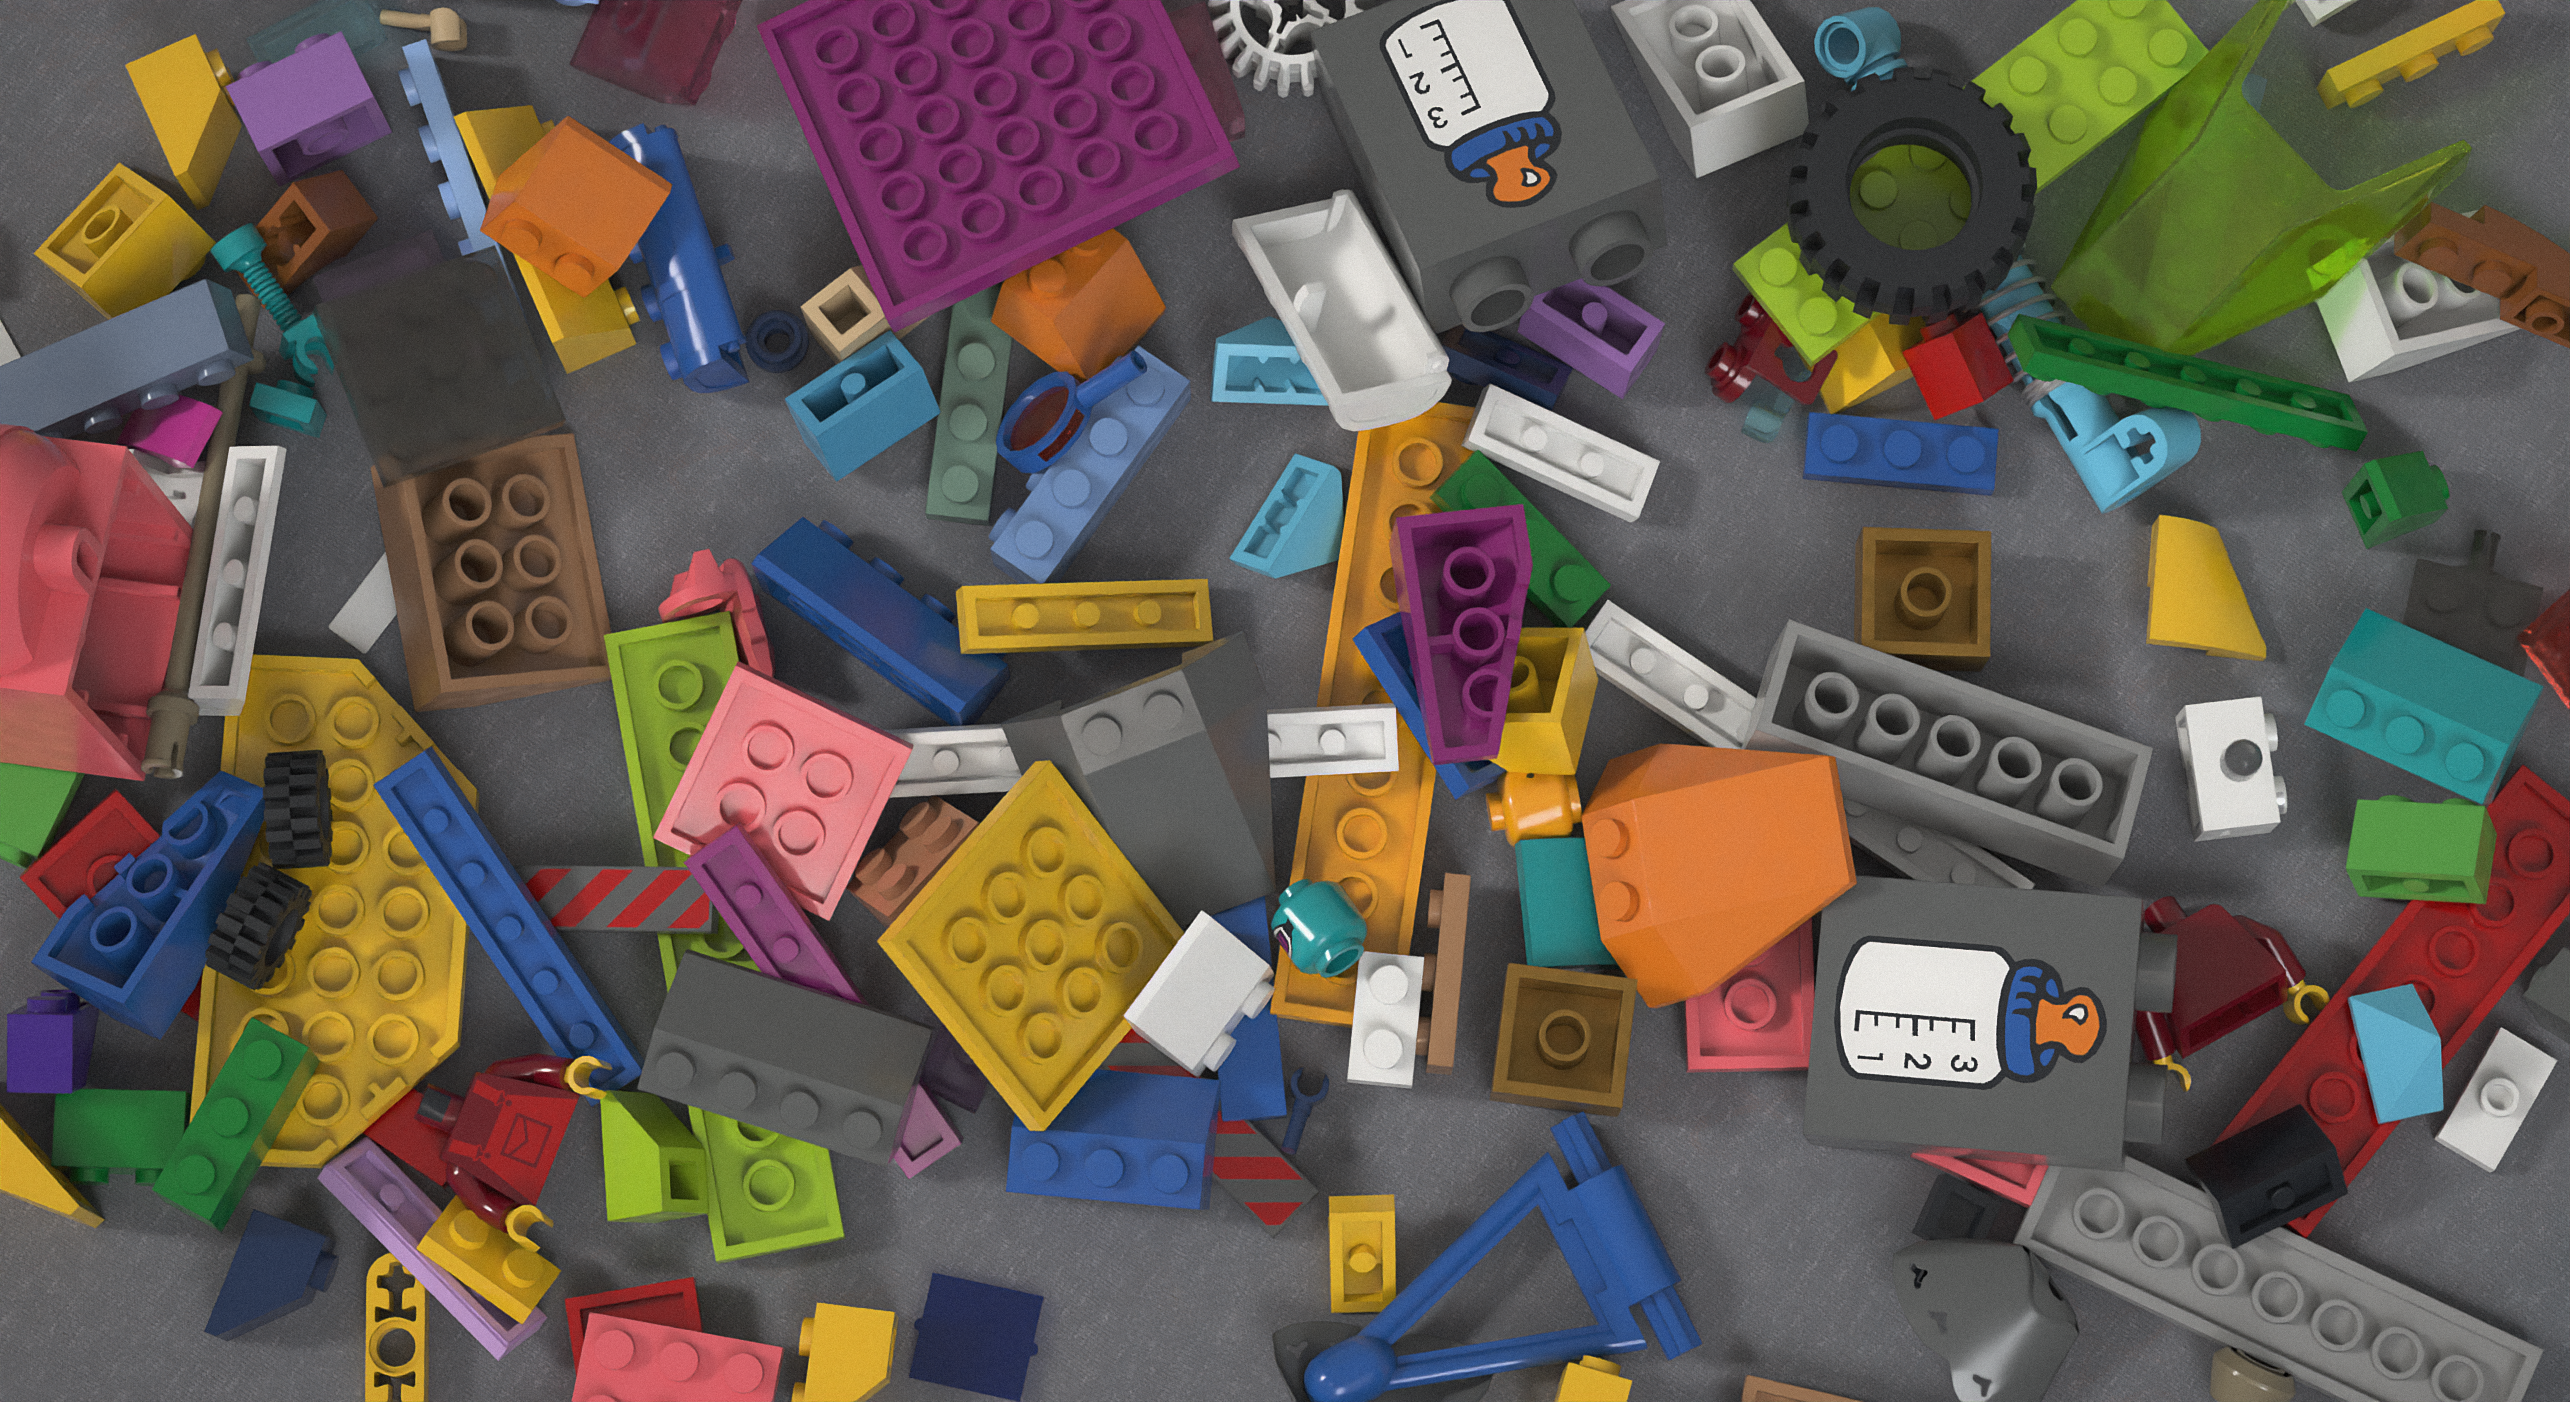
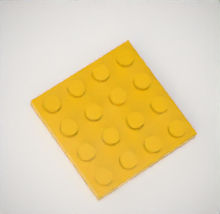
M1050 760L1035 761L877 942L1028 1130L1045 1131L1132 1028L1125 1019L1124 1014L1184 935V932Z

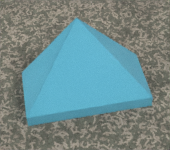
M1268 316L1216 338L1210 390L1212 402L1329 406L1308 367L1299 356L1296 346L1281 320Z
M1295 453L1229 559L1238 566L1275 579L1339 560L1344 528L1341 472L1333 465Z
M2413 984L2347 998L2378 1124L2444 1110L2441 1038Z

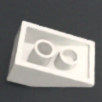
M1625 0L1611 6L1614 21L1665 129L1696 178L1803 134L1809 124L1805 81L1750 0Z
M2478 210L2461 214L2470 218ZM2403 226L2347 238L2303 267L2349 383L2393 373L2522 328L2500 320V299L2394 255V235Z

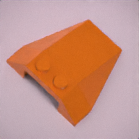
M1660 743L1610 759L1581 815L1601 941L1627 978L1638 979L1637 992L1649 1008L1657 1009L1710 993L1857 884L1837 762L1834 756Z

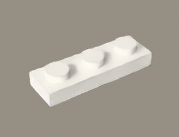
M1489 384L1482 390L1461 446L1474 452L1479 450L1485 457L1630 523L1639 518L1660 463L1659 460L1492 384Z

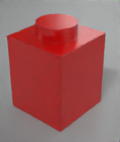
M1954 312L1947 315L1946 320L1925 324L1919 328L1923 339L1902 352L1934 420L1984 402L2014 381L1982 312L1959 322Z

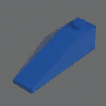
M219 771L163 822V834L136 859L131 853H128L114 866L119 874L93 898L89 899L83 894L67 908L31 963L111 1018L161 1040L197 986L207 961L205 953L211 945L208 943L210 934L218 927V924L215 922L219 914L224 913L228 906L226 901L231 892L234 894L258 836L264 821L265 800L263 799V788L224 771Z

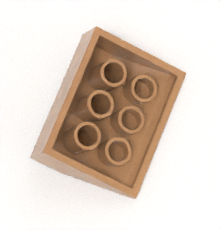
M574 433L396 445L371 467L415 712L476 707L612 680L604 635L611 634V628Z

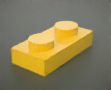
M457 1195L451 1200L416 1247L422 1254L520 1324L525 1322L562 1271L537 1252L526 1250L513 1240L509 1234L503 1233L479 1219L472 1210L466 1209Z

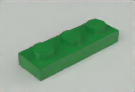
M1479 450L1470 454L1429 497L1443 512L1523 504L1533 562L1527 598L1557 628H1572L1611 586Z

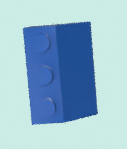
M1096 1069L1045 1131H1029L1015 1113L1011 1130L1006 1192L1209 1210L1221 1080Z

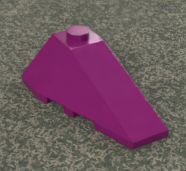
M1523 504L1396 517L1389 542L1398 605L1432 764L1434 766L1497 759L1533 566Z

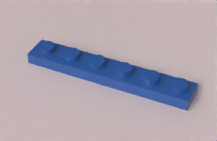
M432 746L375 783L373 786L555 1054L560 1057L573 1059L581 1056H591L610 1063L612 1070L604 1068L593 1070L589 1076L590 1088L602 1091H617L639 1077L645 1060ZM584 1095L591 1107L600 1102V1099Z

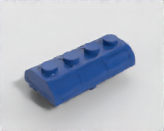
M642 123L623 131L612 138L609 143L673 184L670 194L629 254L634 264L644 261L651 283L641 286V295L652 321L657 322L663 319L670 342L660 345V352L665 367L673 381L682 378L684 384L697 393H713L749 383L750 381L739 351L741 349L740 345L747 343V340L742 334L720 266L735 259L732 247L728 243L716 248L713 247L677 139L679 138L677 131L674 128H667L666 125H660L654 128L655 132H652Z

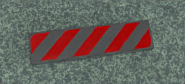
M512 865L557 932L718 934L719 912L687 867Z
M1133 1028L1129 1030L1100 1065L1103 1070L1197 1078L1136 1034ZM1202 1074L1199 1076V1078L1206 1079ZM1219 1098L1212 1179L1274 1239L1319 1194V1190L1248 1120L1223 1122Z

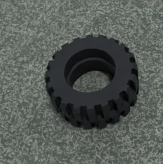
M1914 67L1894 68L1891 79L1880 81L1876 72L1858 79L1855 90L1847 93L1841 89L1826 101L1824 112L1820 116L1812 117L1803 132L1801 144L1795 151L1786 199V206L1789 207L1787 225L1792 243H1798L1801 250L1799 260L1808 275L1817 273L1824 281L1822 291L1835 302L1843 296L1855 303L1853 313L1870 319L1873 311L1890 315L1889 324L1908 325L1910 317L1924 316L1926 323L1930 324L1946 320L1948 312L1959 308L1963 313L1980 303L1984 293L1989 289L1995 291L2006 279L2014 261L2018 260L2032 225L2036 208L2033 202L2037 190L2036 168L2029 167L2028 158L2031 149L2024 133L2015 134L2010 127L2013 116L2002 103H1998L1992 108L1983 100L1986 90L1970 80L1964 89L1950 84V72L1933 69L1930 78L1914 77ZM1906 144L1930 148L1951 160L1965 176L1971 190L1970 214L1961 231L1952 240L1940 246L1923 250L1897 248L1872 236L1855 217L1850 202L1852 178L1866 157L1886 147Z

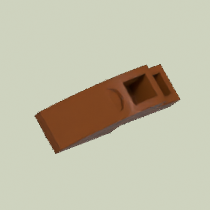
M2433 202L2424 207L2394 235V255L2500 299V320L2570 349V253L2544 235L2487 205L2482 206L2469 218Z

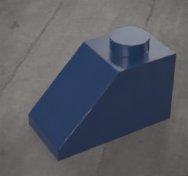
M253 1209L204 1332L219 1339L230 1341L311 1304L317 1290L325 1293L334 1278L339 1263V1256L332 1254L336 1242L320 1233Z

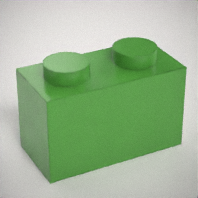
M2386 795L2378 800L2357 799L2346 871L2359 897L2486 904L2497 833L2486 807L2479 806L2466 799H2446L2442 804L2414 802L2409 798L2398 795Z

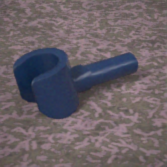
M1304 1067L1294 1072L1291 1078V1093L1295 1101L1292 1107L1293 1113L1281 1146L1282 1151L1288 1154L1297 1153L1313 1106L1322 1103L1328 1095L1329 1079L1326 1074L1321 1091L1314 1096H1306L1299 1091L1297 1086Z

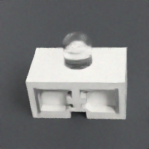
M2261 696L2185 705L2175 718L2182 765L2186 769L2188 783L2186 791L2194 842L2270 833L2280 823L2279 814H2286L2287 812L2285 783L2282 776H2273L2270 752L2276 751L2278 746L2277 728L2273 714H2264Z

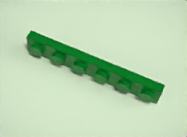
M2022 314L2017 315L2008 332V337L2023 371L2041 381L2051 382L2057 379L2082 385L2089 391L2099 395L2115 393L2139 399L2144 404L2158 409L2169 406L2193 412L2211 422L2227 420L2250 426L2255 431L2265 435L2280 433L2301 438L2319 448L2334 446L2357 452L2368 434V430L2348 394Z

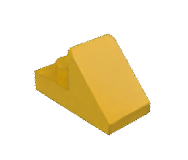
M1394 1194L1329 1196L1328 1229L1331 1313L1381 1312L1396 1298Z

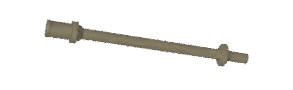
M250 294L237 295L235 303L254 360L236 367V374L229 380L220 383L216 408L222 411L223 414L210 436L164 690L157 693L156 696L149 698L146 715L151 718V724L141 770L144 773L150 774L153 772V767H156L154 776L158 778L176 779L183 776V763L190 725L198 722L200 707L194 703V700L188 699L229 447H235L248 375L261 373L266 368L267 360L264 358L263 353L253 349L261 300Z

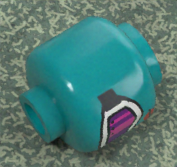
M1303 879L1283 891L1278 900L1281 906L1273 916L1271 927L1274 936L1296 969L1311 975L1319 973L1321 977L1328 978L1342 973L1359 960L1364 952L1362 944L1367 936L1368 928L1365 919L1339 883L1328 880L1313 883L1310 879Z

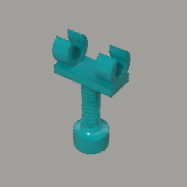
M248 223L221 239L212 247L210 252L226 273L236 270L244 274L243 277L247 279L248 284H251L250 287L255 289L254 293L256 295L259 294V300H262L261 303L266 305L265 308L269 310L268 313L273 315L272 319L276 321L277 326H280L279 329L284 331L281 337L279 353L285 361L289 358L293 359L292 371L295 378L301 384L314 387L315 381L310 374H318V368L307 355L314 354L320 356L332 375L338 356V343L330 332L321 329L322 320L316 312L306 319H301L302 316L298 314L297 309H294L295 306L290 304L291 300L289 298L286 299L288 296L286 293H283L284 290L282 288H279L280 284L276 283L277 280L272 278L273 274L269 272L268 267H265L266 264L261 262V252L266 248L267 244L254 224Z

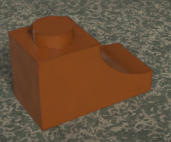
M343 170L295 181L256 226V229L267 244L266 248L261 252V262L266 264L265 267H268L269 272L273 274L272 278L277 280L276 283L280 284L279 288L284 290L283 293L289 296L299 285L317 271L337 259L346 257L378 220V216ZM236 271L252 294L258 297L259 294L256 295L254 293L255 289L250 287L251 284H248L247 279L243 277L244 274Z

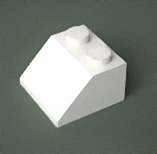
M1201 910L1129 1007L1124 1017L1136 1034L1199 1078L1206 1067L1214 1072L1226 1060L1237 1041L1230 1034L1244 1015L1254 1019L1268 1003L1275 990L1269 982L1275 974L1268 963Z

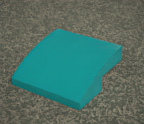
M1585 838L1530 839L1517 842L1515 844L1527 965L1553 969L1584 968V971L1621 969L1601 941Z

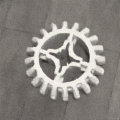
M1209 0V11L1218 16L1209 22V31L1211 36L1224 38L1217 46V53L1221 59H1230L1238 56L1232 66L1233 74L1237 78L1247 75L1253 69L1256 71L1253 87L1258 92L1267 86L1270 79L1277 80L1278 95L1282 98L1288 96L1290 82H1301L1303 95L1309 97L1314 93V78L1318 77L1313 51L1300 55L1287 54L1299 42H1311L1310 31L1338 21L1329 17L1330 10L1319 5L1316 0H1303V19H1300L1296 14V21H1288L1282 32V8L1284 7L1289 13V5L1297 6L1300 0ZM1340 0L1344 10V18L1368 10L1375 5L1376 0ZM1243 4L1255 9L1256 17L1264 20L1271 27L1266 47L1256 42L1246 30L1240 15Z

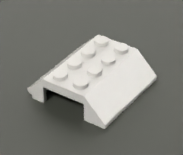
M280 446L229 447L188 699L194 700V703L200 707L199 715L240 716L245 703L287 450ZM129 449L189 525L194 528L206 461L196 462L194 468H175L157 457L136 449Z

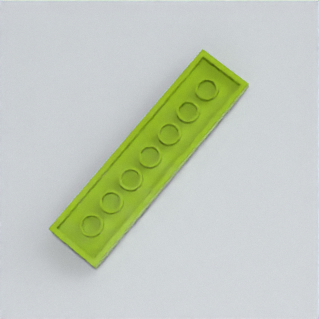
M2076 0L1973 79L1972 82L1986 90L1983 100L1993 108L1996 104L2002 103L2012 114L2013 120L2010 127L2015 134L2024 133L2031 149L2028 158L2029 167L2036 168V195L2208 63L2212 54L2167 0ZM1904 144L1882 149L1857 168L1851 181L1850 202L1857 220L1878 240L1901 249L1923 250L1940 246L1952 240L1961 231L1970 214L1971 190L1960 169L1947 157L1930 148ZM1787 222L1733 263L1732 270L1812 367L1881 313L1873 311L1870 319L1853 313L1855 303L1843 296L1835 302L1822 291L1824 281L1817 273L1809 276L1799 260L1801 250L1798 243H1792Z

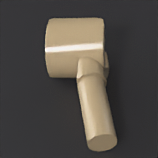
M437 8L432 10L430 14H413L383 9L380 13V24L431 31V47L435 50L458 51L467 47V25L450 8Z

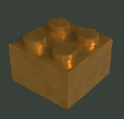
M1863 527L1855 543L1854 642L1931 670L1981 672L1990 658L1991 531Z
M1508 963L1505 973L1490 1101L1574 1112L1584 1111L1590 1114L1618 1117L1623 1106L1638 979Z

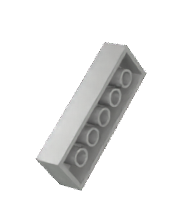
M1790 619L1770 652L1741 748L1746 750L1836 757L1843 798L2102 889L2124 860L2153 748Z

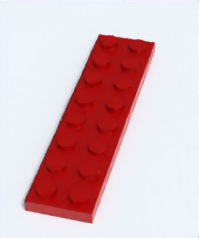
M2522 764L2497 793L2492 803L2486 807L2497 833L2486 904L2410 900L2333 994L2330 1001L2319 1011L2209 1147L2301 1104L2336 1147L2346 1187H2348L2402 1120L2378 1124L2347 998L2413 984L2441 1038L2443 1070L2570 913V801ZM2338 1199L2283 1226L2292 1233L2306 1239Z

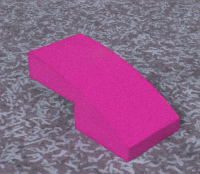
M179 395L177 401L165 407L153 410H144L141 407L134 410L116 444L156 456L175 468H194L223 412L206 403Z

